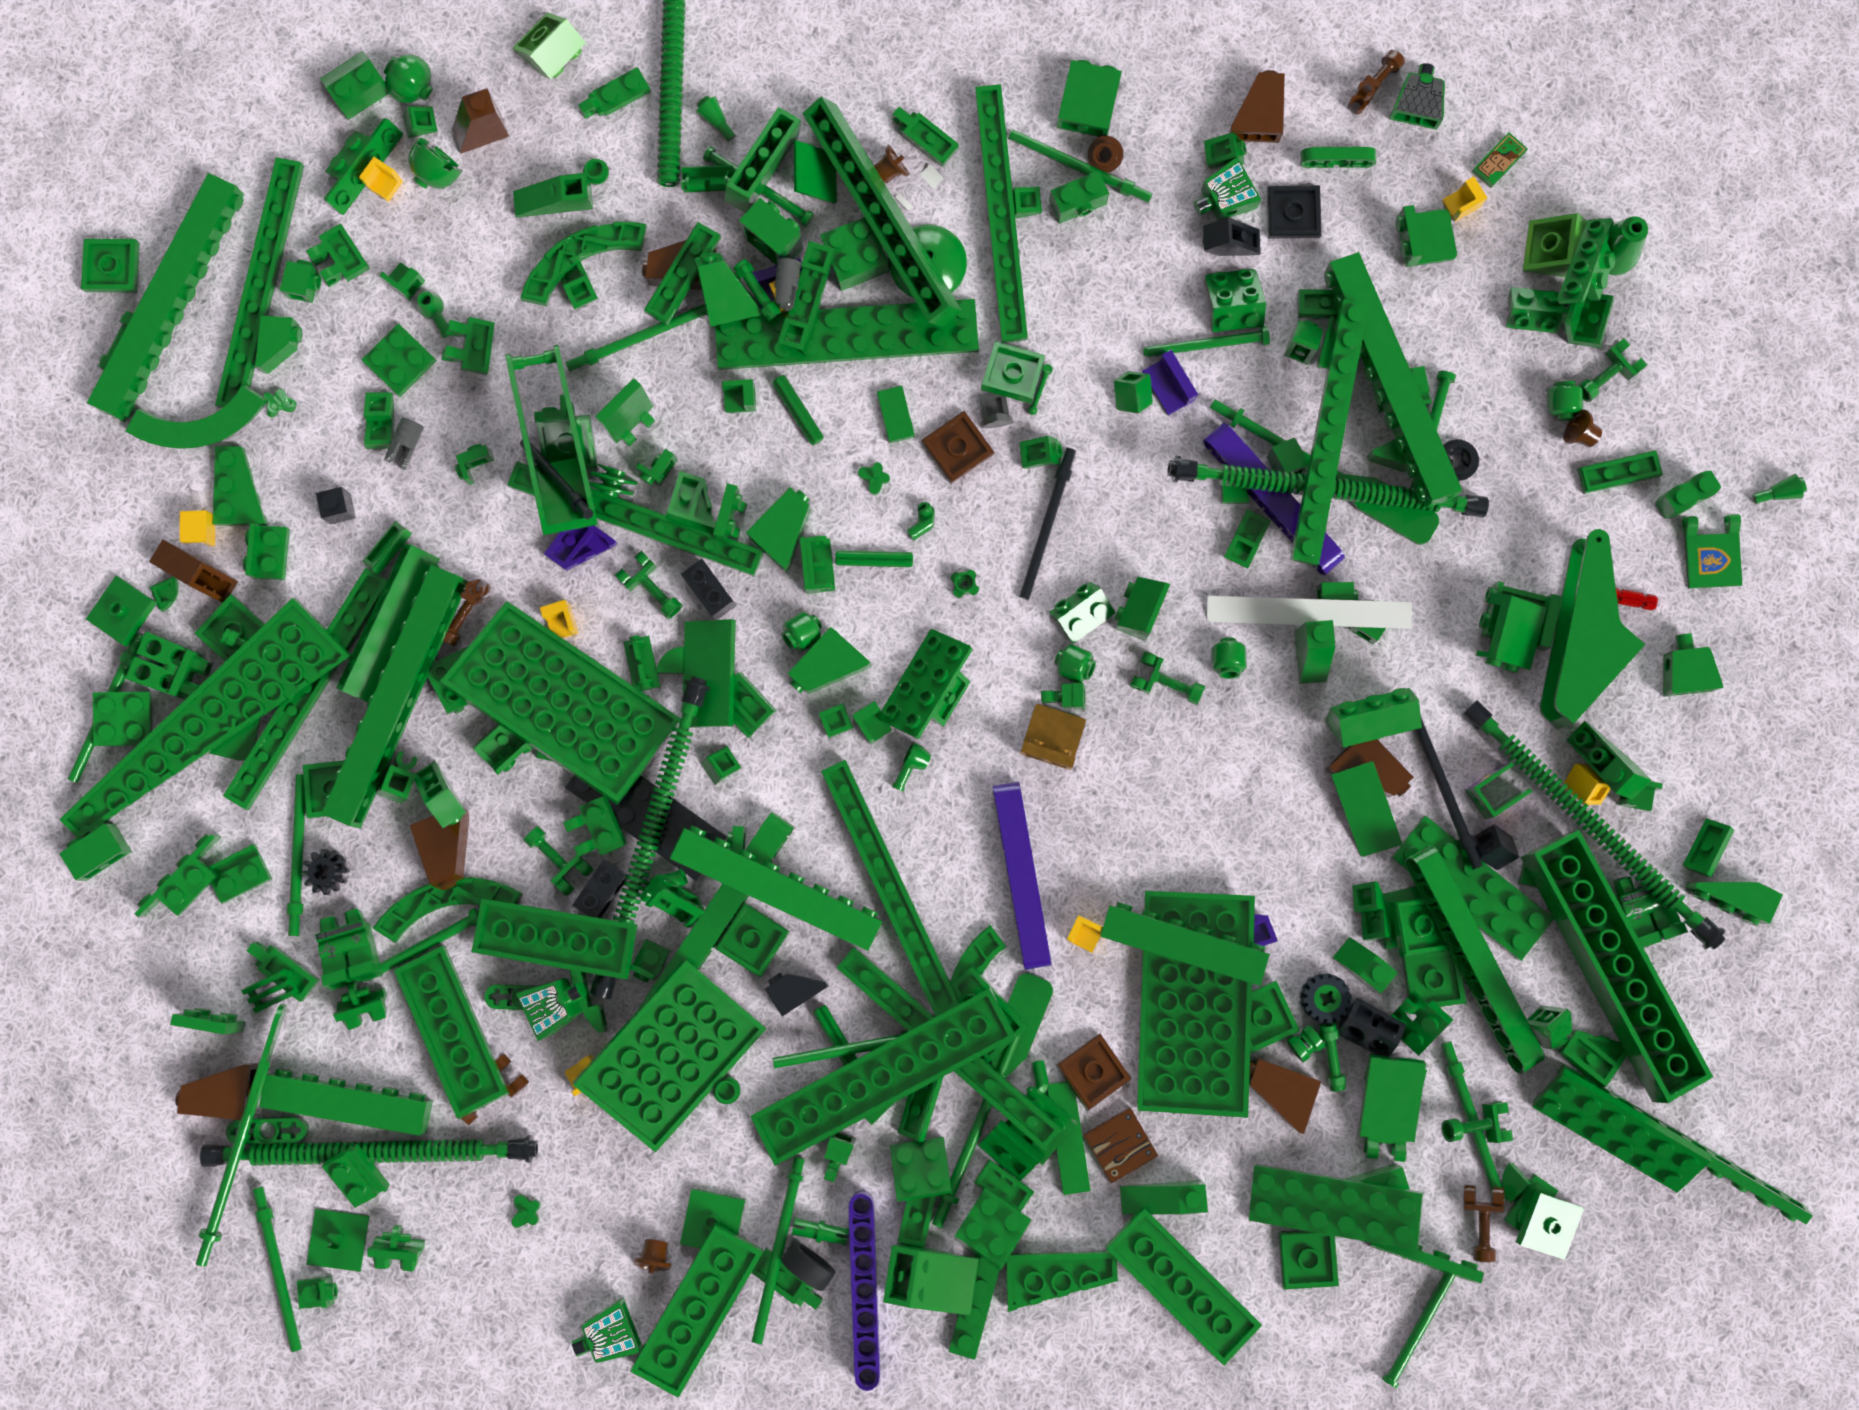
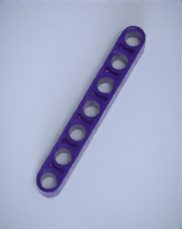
M1222 423L1203 440L1205 447L1208 450H1212L1210 453L1221 465L1241 466V468L1248 467V469L1250 467L1260 468L1261 470L1267 469L1269 472V469L1226 423ZM1253 487L1252 489H1247L1248 495L1261 509L1265 508L1263 511L1278 528H1283L1281 531L1293 543L1301 504L1292 494L1280 493V491L1273 492V490L1271 492L1260 489L1254 490ZM1326 532L1319 565H1317L1318 568L1316 569L1323 576L1327 575L1345 559L1343 551Z
M1018 781L992 786L993 795L995 797L998 823L1000 824L999 829L1007 874L1009 876L1012 903L1014 904L1013 909L1021 954L1023 956L1024 970L1051 966L1049 945L1020 783Z
M861 1190L854 1193L849 1202L854 1375L856 1385L864 1391H870L877 1387L881 1372L875 1206L872 1195L867 1191ZM858 1198H864L869 1202V1208L866 1211H858L854 1206V1201ZM860 1226L867 1227L870 1231V1236L867 1239H859L855 1234L856 1228ZM862 1254L867 1255L871 1259V1264L865 1268L860 1267L856 1262V1258ZM861 1283L869 1284L872 1287L871 1294L866 1296L859 1294L857 1291L858 1285ZM861 1312L871 1313L873 1321L869 1324L860 1322L858 1315ZM864 1340H869L874 1344V1349L871 1352H864L860 1349L859 1344ZM864 1369H871L875 1373V1378L866 1381L862 1379L860 1373Z

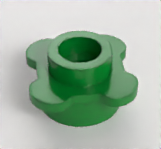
M975 571L954 572L951 575V581L954 583L955 588L953 590L955 597L961 598L967 594L974 596L979 592V587L975 582ZM964 581L967 582V586H963L962 583Z

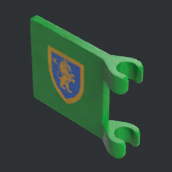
M1731 514L1724 517L1726 533L1697 535L1699 521L1696 516L1683 518L1682 529L1685 538L1688 589L1743 586L1739 534L1741 516L1739 514Z

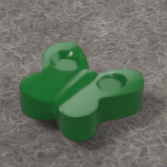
M278 389L274 395L271 393H264L263 395L267 399L265 403L267 405L266 414L269 417L277 416L281 410L294 412L296 409V401L286 396V392L283 389Z
M879 462L874 463L873 467H862L858 470L859 477L869 482V491L874 496L880 493L883 484H887L890 481L889 474L883 472L882 464Z
M517 1195L514 1198V1204L518 1209V1213L512 1219L513 1227L519 1228L526 1223L530 1225L537 1224L539 1222L537 1210L541 1206L540 1201H530L525 1195Z

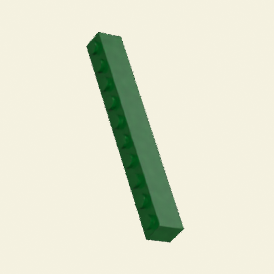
M821 96L802 114L927 321L943 327L961 313L962 309L837 104Z
M210 173L207 174L94 387L87 404L122 422H125L127 417L134 413L135 402L139 394L146 390L147 379L151 371L158 367L159 356L163 348L170 344L172 339L171 333L174 327L181 323L184 316V308L188 302L193 300L196 293L195 288L199 280L203 279L207 274V265L211 257L218 253L220 248L219 242L223 234L230 230L231 219L235 211L240 210L243 205L244 193L236 185Z
M1357 252L1329 262L1324 273V281L1326 286L1333 290L1336 309L1339 311L1340 302L1343 299L1369 305L1359 358L1364 363L1366 379L1368 382H1372L1375 389V400L1379 406L1382 405L1385 412L1386 426L1389 430L1392 429L1394 433L1396 449L1404 456L1406 472L1410 478L1413 477L1416 484L1417 498L1420 502L1424 503L1425 508L1456 498L1462 491L1461 485L1360 253Z
M433 565L423 575L421 589L412 600L410 614L401 625L398 641L390 650V659L387 666L379 675V684L376 691L368 700V709L365 716L357 725V734L354 741L348 746L343 766L337 771L331 793L324 800L322 815L345 825L361 829L424 686L427 675L431 670L462 599L460 595L462 592H465L466 584L469 581Z

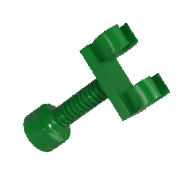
M1625 338L1605 353L1612 361V365L1592 381L1584 379L1578 384L1583 389L1584 401L1591 402L1599 395L1598 388L1618 372H1621L1629 381L1648 365L1643 358H1640L1631 366L1621 353L1630 346V343Z
M641 550L634 557L644 568L633 578L622 568L615 576L630 592L639 584L645 587L656 601L661 604L660 613L669 620L682 609L683 605L676 597L669 599L648 577L657 566Z
M1144 651L1140 662L1153 667V673L1149 682L1134 676L1130 687L1149 694L1153 684L1158 682L1161 685L1163 684V686L1173 688L1175 691L1183 692L1188 697V702L1198 705L1205 685L1195 682L1193 685L1188 686L1186 683L1183 684L1181 681L1178 682L1176 679L1168 678V676L1159 672L1164 659Z
M537 826L528 833L523 841L530 848L539 847V850L543 851L542 853L560 870L551 882L565 896H568L575 888L564 877L574 867L584 876H588L594 869L582 856L578 857L576 855L569 863L566 862L545 841L546 832L540 826Z
M1500 1101L1482 1104L1484 1119L1464 1123H1461L1456 1118L1444 1120L1441 1125L1444 1139L1447 1142L1460 1141L1464 1134L1486 1130L1487 1142L1502 1143L1512 1141V1129H1500L1498 1114L1509 1113L1508 1102L1502 1103Z

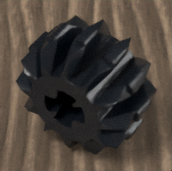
M321 849L320 855L317 852H312V861L305 860L303 862L308 867V871H302L301 875L309 877L304 882L305 886H312L313 893L322 891L323 895H329L331 889L334 892L340 891L339 883L346 884L348 882L346 878L342 877V873L350 872L349 868L341 867L346 863V858H338V851L329 853L328 849ZM323 867L329 868V870L326 872L327 877H323L321 875L324 873Z

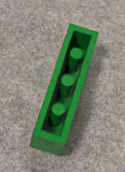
M780 107L776 109L727 183L725 202L744 213L753 206L794 144V141L798 138L801 119Z

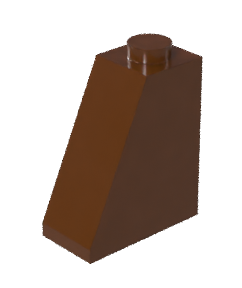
M1274 70L1258 73L1231 125L1229 133L1234 132L1244 142H1280L1284 125L1285 73H1278Z
M488 88L462 97L452 127L461 154L509 137L502 114Z
M686 240L648 252L647 261H643L642 276L646 278L649 286H659ZM698 277L690 290L701 291Z
M162 539L149 560L151 564L186 585L221 603L231 595L239 582Z
M1378 739L1348 746L1325 768L1328 773L1334 774L1373 761L1385 796L1392 797L1396 794L1399 797L1402 796L1411 787L1409 782L1414 778Z
M464 808L466 814L462 816L459 822L454 825H448L445 828H442L434 816L409 825L429 884L437 889L445 890L452 888L456 885L457 881L464 878L469 827V812L466 808Z
M1255 1057L1253 1062L1250 1061L1249 1086L1294 1130L1304 1134L1322 1081Z
M258 1063L244 1064L182 1085L175 1098V1104L178 1106L177 1114L241 1120Z

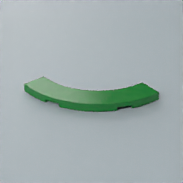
M613 222V224L601 226L593 225L565 237L550 248L537 266L532 269L523 287L520 297L521 301L547 306L550 296L560 279L572 267L590 256L612 250L642 251L647 224Z
M244 385L240 387L232 400L216 413L203 419L188 422L163 419L143 409H137L125 432L140 440L162 447L176 449L203 447L221 442L235 435V433L248 425L259 414L267 399Z
M464 877L457 881L454 887L445 890L426 884L413 890L410 894L393 904L380 917L372 929L397 943L415 922L438 909L464 904L480 906L481 898L517 904L523 893L496 881Z
M991 925L984 929L962 954L952 975L951 984L972 965L982 975L989 963L1006 947Z

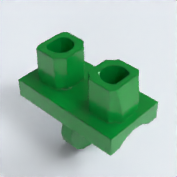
M356 982L349 984V992L341 995L342 1001L337 1002V1012L333 1015L336 1022L342 1021L348 1030L362 1025L363 1019L360 1014L366 1012L369 1013L372 1021L376 1022L384 1019L387 1014L385 1004L387 993L385 988L370 992L368 986L360 989Z
M394 1225L392 1232H383L382 1236L374 1238L372 1246L367 1249V1257H373L375 1269L389 1268L392 1264V1259L400 1260V1269L402 1271L412 1272L418 1265L419 1257L424 1250L425 1240L411 1239V1234H403L402 1225Z

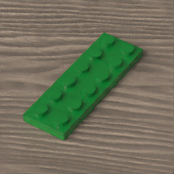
M1427 816L1421 818L1402 842L1403 845H1400L1391 856L1395 862L1407 870L1405 865L1406 858L1428 845L1435 847L1441 854L1479 929L1518 961L1523 960L1554 920L1551 915L1483 861H1481L1482 867L1472 870L1465 850H1461L1458 841Z
M481 898L471 952L628 979L638 924Z
M442 945L395 969V975L456 1118L461 1119L510 1094L446 946Z
M1563 1068L1533 1101L1532 1107L1676 1193L1711 1162V1154L1566 1068Z
M1255 1164L1249 1221L1417 1251L1419 1247L1424 1192Z
M1143 1206L1104 1246L1223 1366L1262 1326Z
M715 1223L632 1364L630 1372L679 1398L763 1254V1249Z

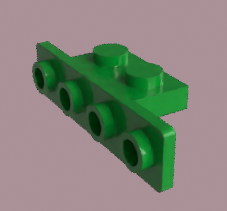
M383 118L370 137L355 131L347 138L343 148L332 158L330 165L325 170L330 177L337 181L324 197V201L339 214L344 215L364 189L365 185L359 177L372 158L375 157L384 162L403 137V133L389 119Z
M1612 218L1590 219L1586 222L1557 298L1559 304L1583 303L1586 296L1589 301L1600 300L1603 289L1607 287L1609 273L1615 266V254L1611 252L1607 243L1614 225Z
M218 833L209 836L206 834L200 838L195 844L197 849L191 855L186 854L177 862L176 866L178 869L172 875H165L157 883L156 886L159 888L152 895L149 893L139 901L137 906L140 908L134 914L138 918L146 916L161 901L176 916H180L218 877L201 858L221 836Z

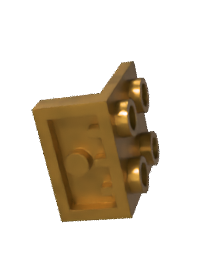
M1036 704L1020 755L1071 771L1086 719Z

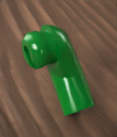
M1035 1061L1031 1064L1035 1086L1045 1094L1049 1084L1045 1061ZM1028 1087L1026 1094L1028 1095L1034 1087Z

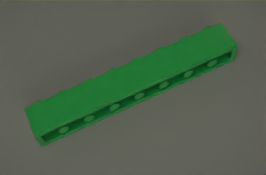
M691 825L690 829L683 827L669 856L671 860L869 951L882 924V921L876 918L878 912L863 906L861 911L852 906L854 901L842 895H839L836 899L828 895L830 890L815 883L812 888L803 883L805 878L793 872H790L789 876L779 872L780 866L766 860L763 865L754 860L756 855L744 849H741L739 853L729 849L731 843L716 837L715 841L704 837L705 831Z

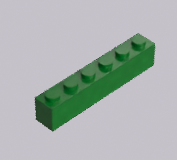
M404 544L352 653V657H350L339 680L337 689L368 702L379 684L378 678L380 673L386 668L390 659V650L398 641L401 625L410 614L412 600L421 589L423 575L429 570L431 565L440 568V565H438L440 558L413 545Z
M1117 902L1116 907L1109 905L1100 937L1261 986L1270 954L1265 953V946L1250 942L1249 946L1245 947L1239 945V939L1223 934L1222 939L1211 936L1212 930L1196 926L1195 931L1184 928L1185 922L1170 918L1167 923L1158 920L1159 914L1143 910L1142 915L1131 912L1133 906L1120 902Z
M276 1069L275 1072L267 1074L259 1103L260 1108L419 1136L427 1133L433 1100L425 1099L426 1094L410 1092L409 1096L400 1095L399 1089L383 1087L382 1091L372 1090L373 1085L367 1083H356V1086L345 1085L346 1080L329 1078V1082L319 1080V1075L303 1073L302 1077L292 1076L293 1071L287 1069Z

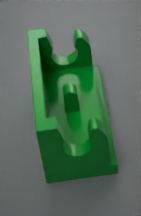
M827 536L800 537L806 594L836 591L830 538H827Z
M659 874L656 875L639 896L643 902H646V906H655L674 916L678 921L684 922L683 926L686 928L691 927L700 915L705 913L700 897Z

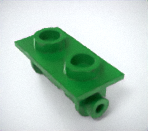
M733 165L681 167V188L684 190V193L726 191V185L734 174Z
M639 635L629 637V640L623 641L633 686L641 692L661 687L658 673H656L657 668L649 635L644 637Z

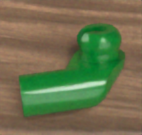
M928 502L919 504L917 508L918 522L906 530L913 541L930 531L934 526L935 510Z

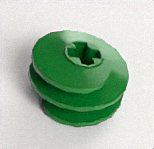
M599 463L598 466L605 470L606 473L590 472L591 475L603 481V483L589 482V485L604 494L617 498L618 494L634 495L635 493L623 485L638 484L635 479L626 475V472Z

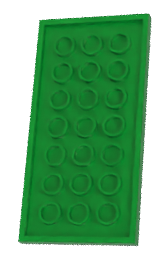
M508 601L504 603L440 680L443 687L617 805L668 740L670 734L674 732L672 728H677L681 721L680 717Z
M1145 891V910L1159 914L1158 920L1168 923L1169 919L1172 918L1185 922L1184 928L1195 931L1196 926L1212 930L1211 936L1222 939L1223 934L1238 938V944L1248 947L1250 942L1254 943L1255 896ZM1143 950L1137 1111L1248 1118L1252 983Z

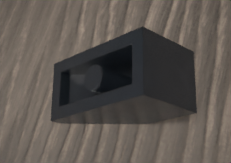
M1229 217L1203 225L1202 241L1204 251L1217 256L1261 254L1260 229Z
M780 972L768 980L770 985L765 988V991L781 1016H784L829 987L827 981L791 973L783 976Z

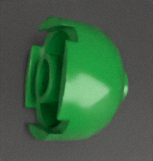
M420 137L412 147L408 158L410 170L415 174L413 180L425 189L428 186L435 189H444L452 185L463 170L454 168L459 165L437 146L431 149L427 146L429 141Z

